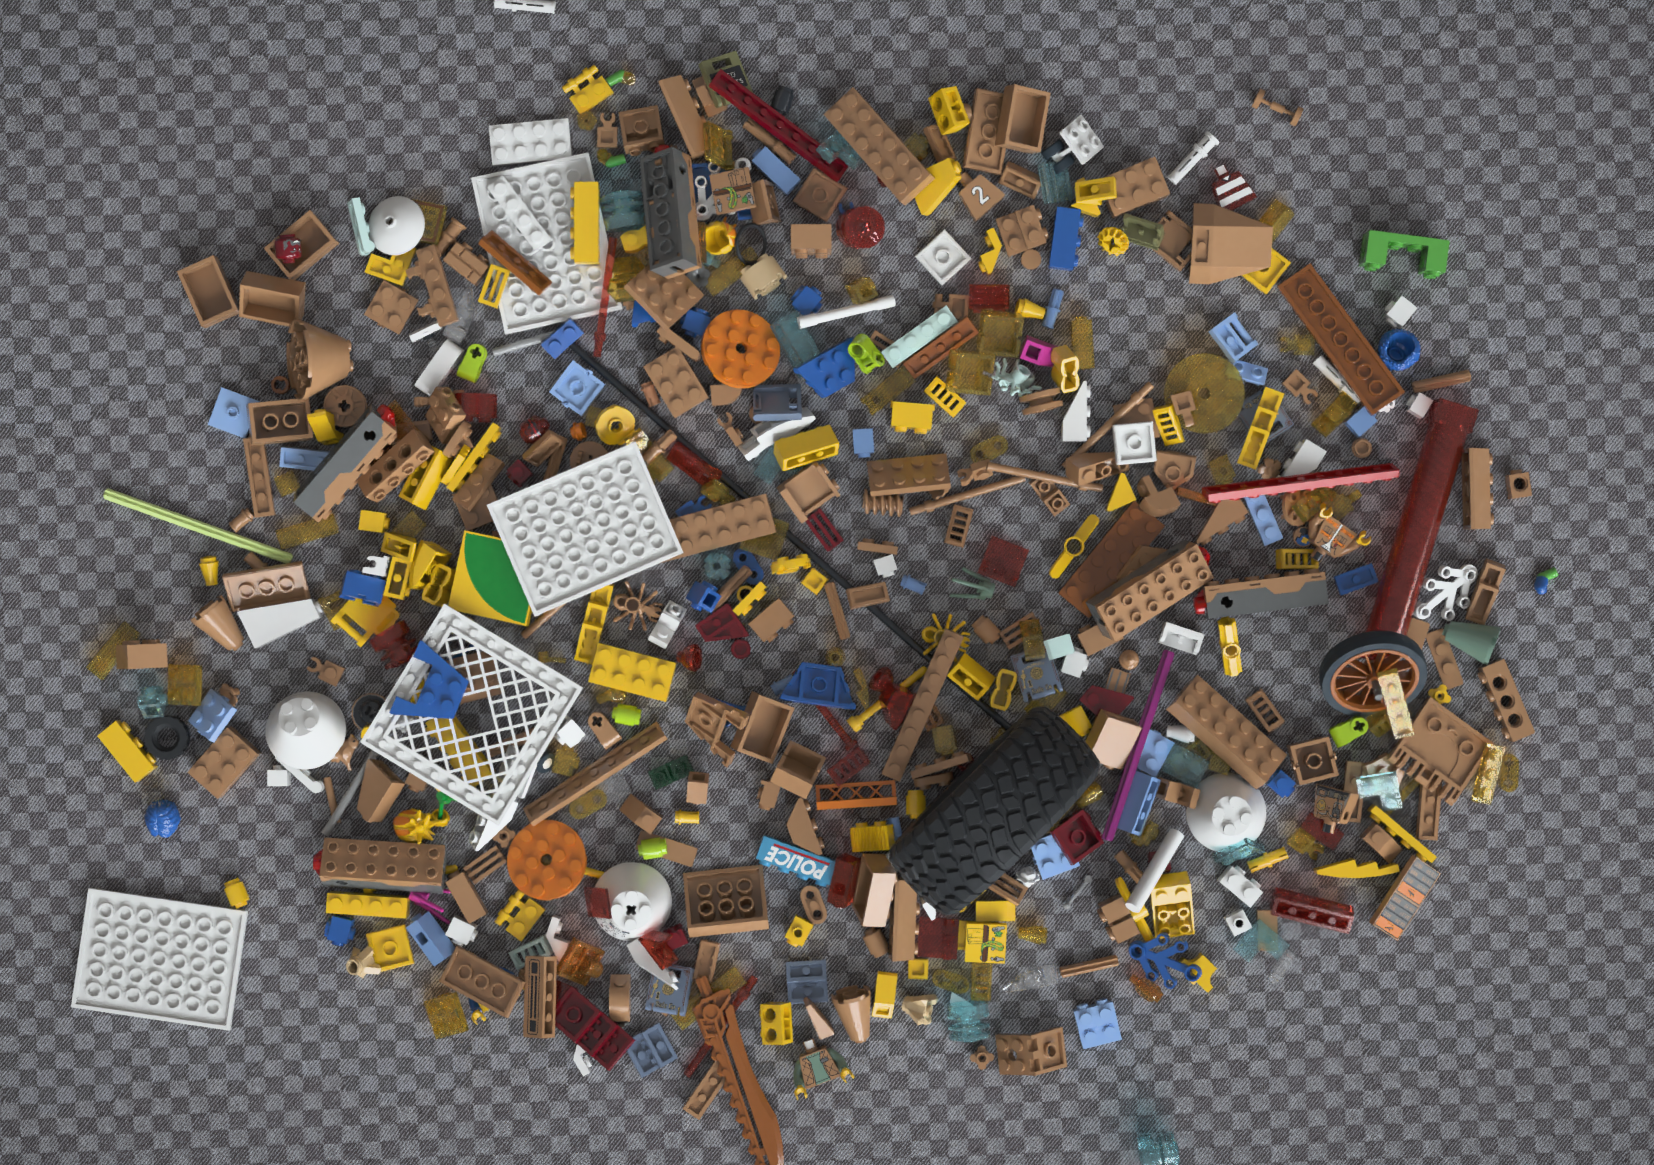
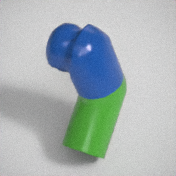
M1555 567L1543 571L1536 576L1534 588L1538 594H1545L1548 581L1558 576Z

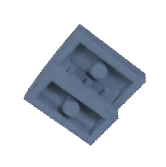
M826 960L786 962L788 1002H791V1004H804L803 1000L805 997H808L813 1003L828 1002Z
M660 1023L634 1035L635 1041L626 1051L641 1078L678 1058Z

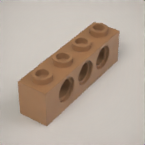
M412 429L375 462L366 474H362L357 479V483L366 498L378 503L435 451L423 433Z
M1500 658L1488 663V665L1478 667L1480 671L1478 673L1479 680L1482 684L1485 683L1488 690L1485 692L1487 699L1490 703L1493 702L1495 710H1493L1497 721H1501L1503 726L1501 732L1504 738L1510 742H1515L1534 734L1535 730L1505 659ZM1496 677L1501 679V685L1498 688L1493 686V680ZM1506 695L1509 698V703L1507 706H1502L1501 698ZM1511 714H1515L1517 717V721L1513 725L1508 721Z

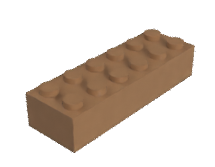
M854 87L823 114L905 206L935 179Z
M1196 675L1184 686L1166 709L1255 789H1258L1269 780L1287 756L1284 751L1199 675Z

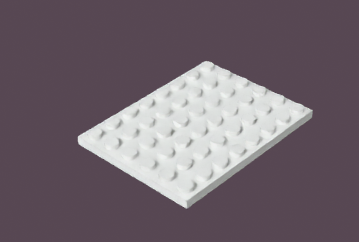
M589 152L471 178L483 235L485 236L493 230L552 281L550 287L539 296L510 272L499 303L505 335L562 323L569 317L576 320L623 309L601 206L600 264H575L574 259H571L570 255L571 247H574V239H571L570 235L571 227H574V219H571L570 209L574 207V199H571L570 189L574 187V182H595ZM501 176L505 177L552 239L537 252L487 188ZM488 253L490 265L493 264L507 269ZM495 269L492 275L493 281L495 280L497 274V270ZM503 272L501 273L498 285L496 287V295L498 294L501 282L505 274Z
M636 442L487 505L534 616H538L683 553Z
M88 888L71 1007L231 1030L248 911Z

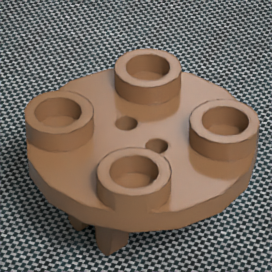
M595 441L580 443L573 449L570 455L571 469L608 454V452L601 444Z
M1297 490L1296 493L1285 492L1284 495H1280L1283 511L1281 519H1286L1292 526H1301L1305 522H1309L1311 519L1310 492L1308 490Z

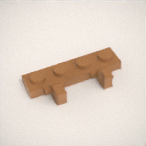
M433 244L416 250L419 261L414 262L415 267L405 271L407 278L412 279L413 276H420L422 280H425L430 296V299H428L429 304H425L423 308H417L419 316L424 317L430 314L432 318L436 317L440 327L459 321L437 246Z

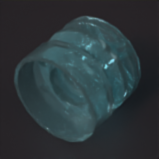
M620 190L600 198L601 204H610L602 207V211L612 212V215L604 218L607 233L635 230L646 225L645 212L635 211V208L643 205V201L636 200L642 197L641 191Z
M960 1001L947 1004V1018L957 1020V1023L948 1025V1030L955 1031L949 1033V1040L976 1042L991 1037L989 1030H981L990 1027V1023L980 1021L981 1018L989 1016L988 1002Z
M1172 1131L1166 1133L1167 1141H1164L1163 1134L1159 1133L1158 1142L1154 1143L1151 1134L1138 1136L1141 1165H1179L1178 1145Z

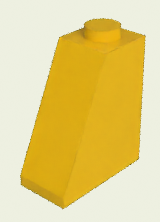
M947 158L926 168L935 179L915 197L921 215H930L962 178L960 174L962 169L957 160Z

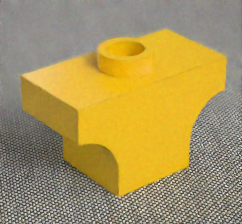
M1201 952L1194 959L1187 960L1182 957L1179 962L1186 965L1196 964L1200 966L1202 976L1197 981L1191 982L1193 985L1197 982L1207 993L1213 988L1210 983V977L1217 968ZM1192 969V973L1197 975V971Z

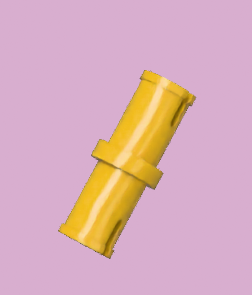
M1283 846L1269 853L1264 852L1262 856L1246 862L1251 873L1267 866L1269 868L1273 867L1272 864L1289 857Z

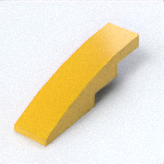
M1265 387L1237 461L1238 464L1256 470L1284 393Z
M614 584L591 592L574 660L593 665Z
M1353 858L1313 868L1316 874L1341 878L1377 877L1400 872L1399 866L1395 862L1380 867L1377 866V862L1374 860L1356 865Z

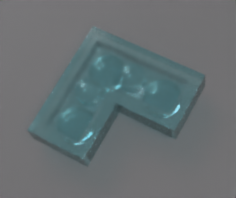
M838 131L816 149L829 164L840 157L846 165L855 170L864 162Z
M774 444L753 473L769 485L781 469L773 454ZM808 464L786 470L785 472L793 476Z
M1396 771L1356 777L1359 798L1380 795L1382 811L1403 808Z
M1258 919L1233 950L1248 962L1253 959L1261 948L1278 960L1290 944L1263 921Z

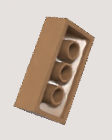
M678 75L658 81L692 160L713 152V145H716L712 133L707 134L705 127L708 124L704 115L699 116L697 109L700 107L696 98H691L689 91L692 89L688 80H683L682 76Z
M1488 448L1461 450L1463 530L1491 529V525L1494 524V515L1491 513L1490 506L1493 505L1494 500L1493 493H1490V485L1493 484V474L1490 473V465H1492L1493 457L1492 453H1489Z
M897 877V883L893 887L894 898L890 904L888 957L891 961L914 960V955H918V943H915V935L919 934V923H916V915L920 913V903H917L918 894L902 877Z

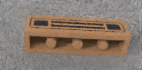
M525 956L526 983L524 985L523 1037L555 1038L557 956Z

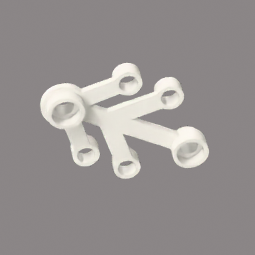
M747 158L737 159L734 170L740 169L739 164L745 162V167H749L751 171L752 166ZM711 161L708 165L711 175L717 174L721 170V166L717 161ZM714 164L718 165V168L715 171L711 170V167ZM698 176L695 179V185L698 188L696 214L697 219L700 221L708 220L712 214H716L715 206H713L715 204L713 193L706 200L705 188L708 182L704 176ZM703 179L705 183L701 186L698 185V181ZM701 207L706 208L705 213H699ZM731 212V213H727V214L733 215V214H735L736 212Z
M1471 564L1463 565L1460 569L1450 568L1446 565L1440 566L1438 575L1443 578L1457 577L1452 582L1438 581L1430 577L1425 578L1423 581L1425 589L1429 591L1434 589L1443 590L1426 603L1417 602L1412 609L1413 615L1420 619L1429 617L1431 609L1446 598L1441 617L1447 621L1453 620L1455 617V612L1452 610L1456 590L1460 586V596L1457 598L1456 604L1463 609L1468 608L1470 605V599L1468 598L1470 584L1478 576L1477 568Z

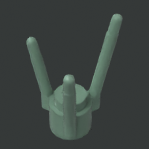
M962 567L964 572L981 580L978 584L952 578L953 582L976 588V593L979 594L951 593L950 597L985 600L986 598L991 599L993 596L995 583L990 582L991 579L982 577L965 567Z

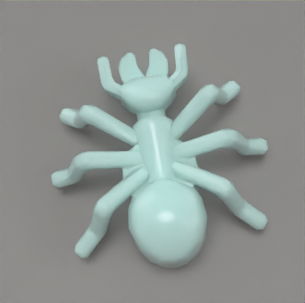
M1006 358L1002 360L1003 368L1001 374V366L998 362H995L997 369L995 376L992 375L991 378L999 381L1001 391H1007L1008 386L1011 385L1010 395L1013 396L1015 393H1018V396L1022 397L1025 394H1031L1033 390L1042 389L1041 386L1034 385L1030 387L1035 376L1027 367L1019 365L1020 359H1016L1010 374L1006 373Z

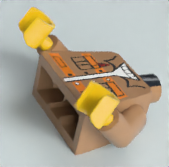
M1325 503L1320 505V511L1308 523V542L1316 547L1310 557L1318 563L1321 562L1325 554L1332 558L1341 557L1354 551L1361 545H1368L1371 542V536L1367 539L1362 538L1366 535L1365 530L1360 532L1358 538L1356 533L1333 518L1332 507L1325 510Z

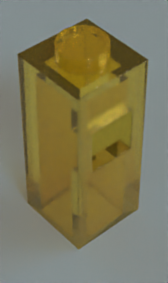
M1086 316L1075 317V321L1070 322L1072 352L1079 360L1078 370L1094 369L1092 320H1087Z

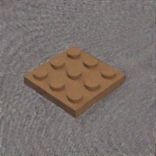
M649 264L624 286V289L665 331L704 296L685 274L668 279L650 271Z

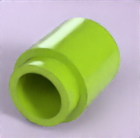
M618 703L617 707H613L612 719H615L617 724L639 725L642 709Z
M657 837L641 840V844L638 845L639 857L643 856L644 860L663 857L664 854H668L666 839Z

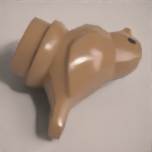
M350 734V737L344 740L343 745L331 762L339 763L341 761L346 765L348 771H352L350 761L354 750L359 744L358 738Z

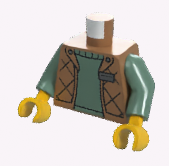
M814 1038L802 1042L806 1053L799 1055V1060L795 1062L793 1072L794 1094L797 1100H799V1093L803 1092L806 1099L807 1089L840 1076L846 1083L845 1076L847 1074H850L854 1079L855 1076L849 1070L844 1057L833 1048H827L826 1045L817 1048Z

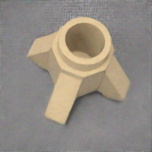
M367 946L362 952H360V949L353 947L350 959L346 963L347 971L351 975H358L361 978H364L366 974L379 975L382 969L379 964L375 963L373 948Z
M935 994L922 996L907 995L902 1004V1011L909 1014L917 1025H928L932 1019V1005L937 1003L938 997Z

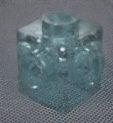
M718 552L715 555L710 553L704 559L706 564L703 567L706 570L703 573L711 581L714 578L717 581L720 578L724 580L731 573L729 570L732 567L729 564L731 560L724 553L721 555ZM715 563H720L721 568L719 570H714L713 565Z
M161 686L141 688V694L137 697V704L141 709L143 718L164 717L165 705H168V697L166 693H163Z

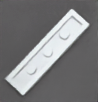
M501 176L487 187L536 252L552 240L504 176Z

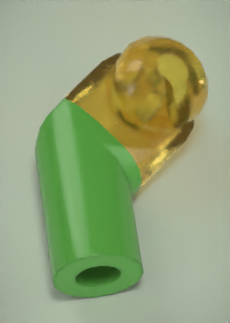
M618 70L605 78L610 87L618 82L629 86L634 85L636 82L635 75L625 70Z
M599 149L597 152L598 161L609 168L626 163L624 153L612 156L606 149Z

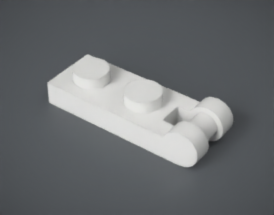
M275 757L278 762L313 793H319L325 789L324 782L321 780L316 781L310 775L311 771L309 769L289 767Z

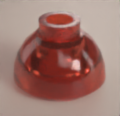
M690 644L682 651H678L677 662L681 663L687 670L696 672L702 664V651L699 645Z
M887 666L880 668L869 682V688L876 692L886 691L890 693L896 686L893 673Z

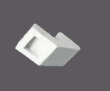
M669 600L648 640L666 649L687 609Z
M553 915L546 937L555 956H557V960L562 962L564 958L568 959L572 947H569L570 941L555 936L560 934L563 923L560 922L562 917Z
M577 1045L573 1060L584 1077L591 1072L592 1063L587 1055H583L585 1051Z

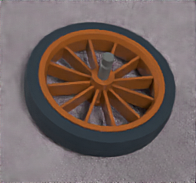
M1383 630L1359 633L1341 641L1326 654L1319 669L1320 687L1326 701L1334 709L1344 714L1357 717H1373L1388 714L1406 706L1422 691L1427 680L1426 660L1418 644L1406 635ZM1378 653L1375 660H1369V654ZM1386 653H1391L1387 658L1384 659ZM1365 656L1367 661L1362 663L1357 658ZM1393 681H1401V682H1400L1399 684H1396V683H1394ZM1384 685L1389 689L1382 692L1381 686ZM1363 688L1361 695H1357L1356 693ZM1371 688H1373L1374 694L1368 695Z

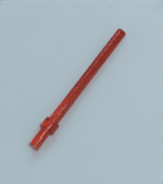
M609 237L597 331L594 332L593 338L595 341L593 357L601 358L603 342L606 339L604 332L617 238Z
M751 975L744 987L738 990L737 997L732 1003L734 1012L750 996L751 989L758 981V978L754 975ZM724 1014L723 1016H724L725 1024L727 1025V1024H728L727 1018H726V1015ZM706 1043L702 1045L684 1071L687 1077H691L712 1047L711 1045L708 1046Z

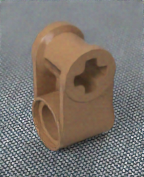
M596 711L589 716L588 724L606 750L622 739L617 729L602 712ZM594 716H596L597 718L601 717V718H602V720H601V724H602V725H600V726H599L598 724L593 725V724H592V722L594 721V718H593V717H594Z

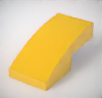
M1008 900L976 901V922L1015 921V905Z

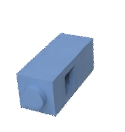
M766 146L763 149H757L752 155L754 158L752 164L786 196L800 183V178Z
M429 911L423 916L419 913L410 919L412 924L406 927V929L433 966H436L454 952L455 946Z

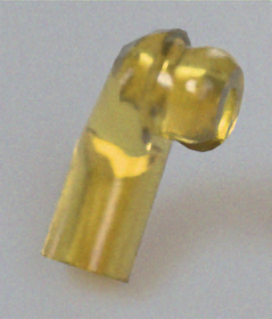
M612 688L597 695L596 700L599 704L607 701L622 703L626 700L627 693Z

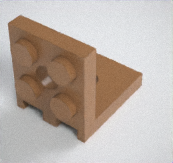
M1054 1027L1032 1034L1000 1033L995 1035L1000 1075L1037 1076L1067 1067L1063 1027ZM1013 1050L1016 1052L1017 1058L1014 1057Z

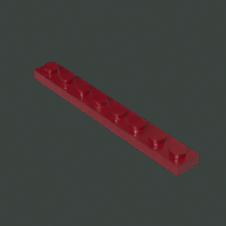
M722 69L717 72L708 85L835 182L840 180L848 168V164Z

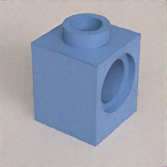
M1363 406L1343 423L1357 438L1377 422L1376 414L1371 416Z
M873 428L852 430L854 454H858V458L870 457V453H874Z

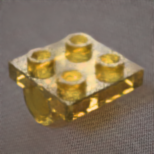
M168 664L167 704L201 706L202 665Z
M448 992L423 1001L436 1039L469 1030L457 992Z

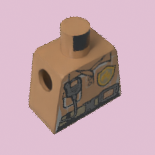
M1317 784L1314 817L1324 819L1322 831L1334 834L1336 823L1347 824L1359 794Z

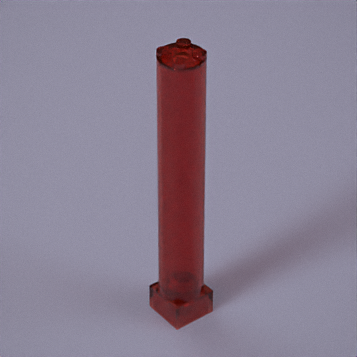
M1443 398L1433 400L1426 424L1429 425L1366 632L1383 630L1407 636L1468 434L1473 432L1479 409ZM1378 653L1369 654V660H1375ZM1386 653L1384 659L1387 658L1391 653Z

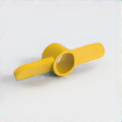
M1089 515L1076 534L1065 540L1063 552L1049 570L1050 577L1054 579L1060 577L1071 560L1083 552L1085 541L1099 523V518L1096 515ZM1071 539H1076L1081 544V549L1076 554H1071L1067 550V543Z
M1119 877L1115 879V884L1126 903L1131 893L1124 880ZM1143 905L1139 913L1129 910L1145 942L1154 939L1144 917L1149 915L1145 905Z

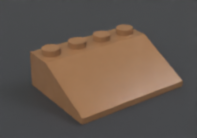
M763 865L683 873L687 929L690 938L769 929Z

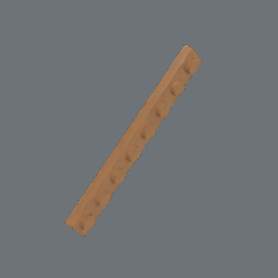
M945 628L881 772L882 775L900 782L964 638L963 635Z
M656 721L524 807L523 810L529 822L535 826L666 741L667 737L658 722Z

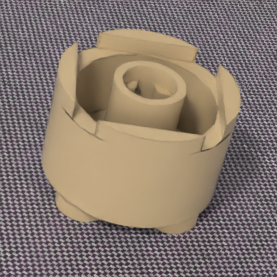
M767 253L757 259L758 262L752 267L748 265L741 270L742 276L740 280L754 299H758V294H761L762 297L767 295L781 284L779 280L782 277L784 280L787 278V275L775 258L768 256Z

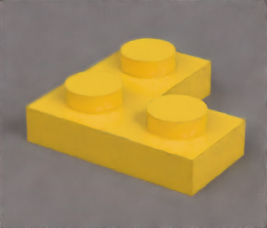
M416 248L401 255H392L390 260L371 253L365 273L404 286L407 277L405 270L410 268Z

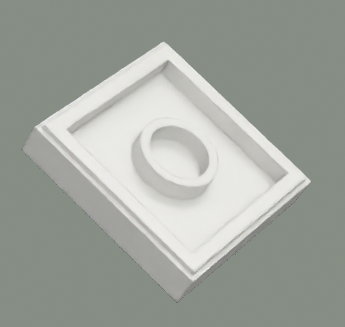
M945 229L915 256L941 286L971 260V257Z
M1153 421L1112 425L1116 465L1157 461Z

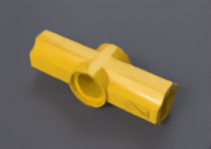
M1222 617L1217 622L1224 673L1231 677L1237 676L1242 672L1236 621L1235 618Z

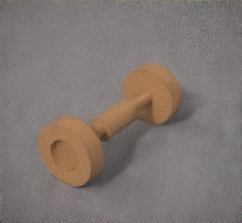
M1259 89L1251 107L1257 109L1262 102L1270 106V109L1281 114L1284 112L1292 116L1290 125H1297L1304 108L1298 106L1293 113L1279 103L1263 99L1265 90Z

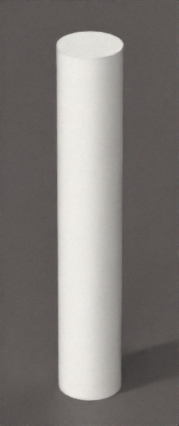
M1173 828L1168 831L1125 904L1132 912L1139 913L1184 838L1180 831Z

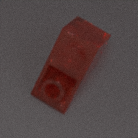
M887 681L879 696L884 720L892 729L897 730L908 708L912 705L915 695L907 687Z

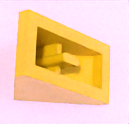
M1119 473L1105 511L1111 512L1136 500L1124 473Z
M385 532L381 552L413 562L417 544L416 538Z

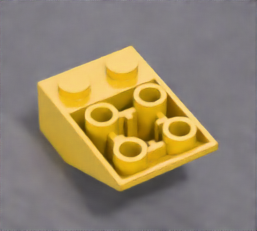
M1187 871L1162 874L1149 895L1155 938L1161 932L1167 933L1169 937L1195 934L1191 883Z

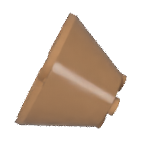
M294 319L291 322L288 333H292L291 342H287L286 345L288 377L291 389H296L297 394L294 395L296 399L305 400L346 378L348 373L353 371V361L350 360L349 353L351 352V341L300 319Z

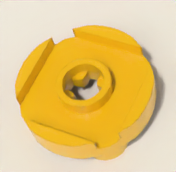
M613 404L603 409L594 422L596 433L608 445L625 444L634 435L635 418L625 407ZM619 421V428L617 430L615 428L611 430V424L613 422Z
M800 554L790 560L788 557L778 558L777 561L771 562L772 565L770 566L772 574L776 573L778 575L797 572L801 566H803V570L810 568L811 563L807 554Z

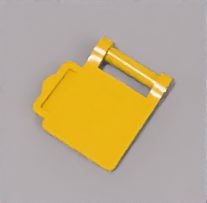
M387 596L382 597L381 604L378 607L363 604V599L355 598V601L348 600L332 618L331 622L334 625L338 624L357 641L356 644L359 647H362L373 633L381 637L386 631L391 630L394 627L395 621L400 616L398 611L395 610L396 604ZM344 614L348 615L366 633L362 636L342 616Z

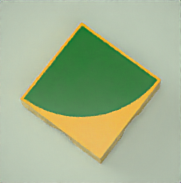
M464 530L448 606L463 613L529 626L532 610L501 538Z

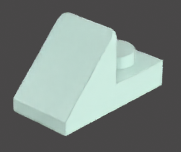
M1069 634L1043 641L1049 661L1075 652Z

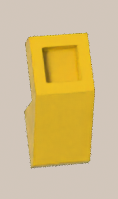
M994 227L987 230V236L984 237L988 248L992 247L993 250L980 255V261L978 262L982 273L986 272L987 276L991 275L1002 247Z
M325 409L314 410V413L307 414V419L318 442L324 445L336 444L344 436L343 433L335 429L334 415Z
M877 972L872 1016L892 1018L898 973Z

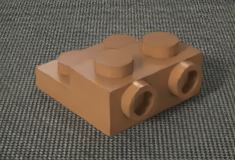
M658 105L618 112L626 154L638 156L642 151L649 150L650 152H655L657 146L665 145Z
M1034 205L995 219L1008 257L1046 245V239L1049 238L1046 227H1041L1039 220H1042V215L1039 208L1035 209Z
M436 387L428 399L431 407L425 416L441 443L448 444L466 417V414L449 387Z

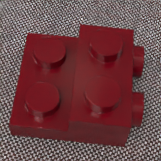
M1083 809L1076 810L1065 818L1060 825L1050 831L1070 865H1075L1104 843L1101 832L1094 827L1091 822V816Z

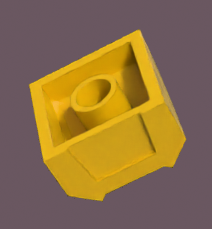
M420 540L410 567L409 589L423 590L431 581V573L435 566L439 563L447 565L453 554L432 541Z

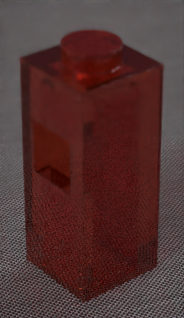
M847 853L836 858L827 902L833 904L836 908L845 909L853 902L861 859Z

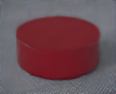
M738 639L731 645V653L737 659H744L751 652L750 644L744 639Z

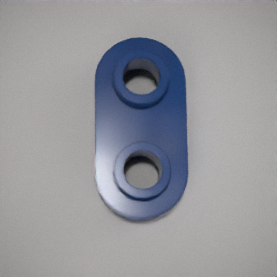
M737 549L733 555L734 563L739 570L746 565L751 571H756L757 577L753 579L749 576L746 582L753 585L758 584L764 577L762 568L749 549ZM745 554L747 556L746 561H740L739 556Z

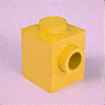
M796 914L785 934L786 942L795 947L798 945L803 946L814 924Z

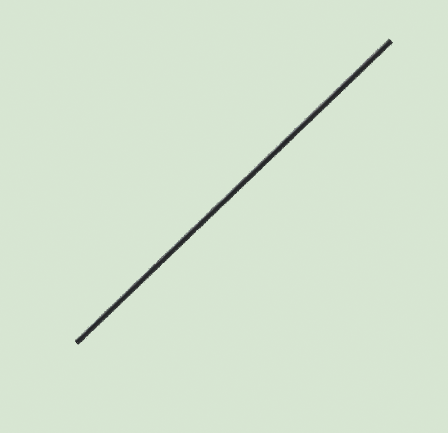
M576 342L569 346L570 349L665 432L672 430L677 435L675 441L741 499L751 497ZM773 516L776 529L799 550L807 554L808 558L845 590L855 588ZM875 605L865 607L930 664L933 656L930 653L923 655L925 649ZM946 676L947 680L1004 730L1012 726L981 698L977 701Z

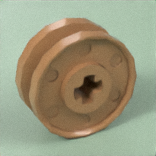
M348 385L336 386L331 389L325 396L323 404L324 409L334 415L335 425L341 427H352L368 408L367 400L363 393L357 388ZM344 401L350 404V409H347L346 412L341 408V404H344Z
M1060 388L1042 390L1019 397L1020 403H1029L1030 405L1022 410V414H1035L1063 406L1062 400L1053 401L1052 398L1060 393Z

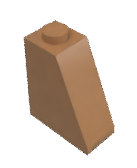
M368 759L358 800L357 810L362 814V818L369 823H382L405 785L382 760Z

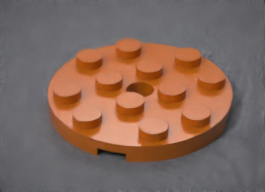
M736 309L719 314L709 323L701 339V354L705 366H708L717 380L730 387L745 389L759 385L772 375L779 362L780 344L774 329L764 318L751 311ZM736 345H743L746 352L739 353L736 350Z
M543 820L535 826L529 824L524 827L512 840L507 854V868L515 886L524 894L538 900L548 901L557 899L572 892L581 882L587 866L586 851L581 837L568 825L555 820ZM550 855L552 862L549 865H543L542 857Z

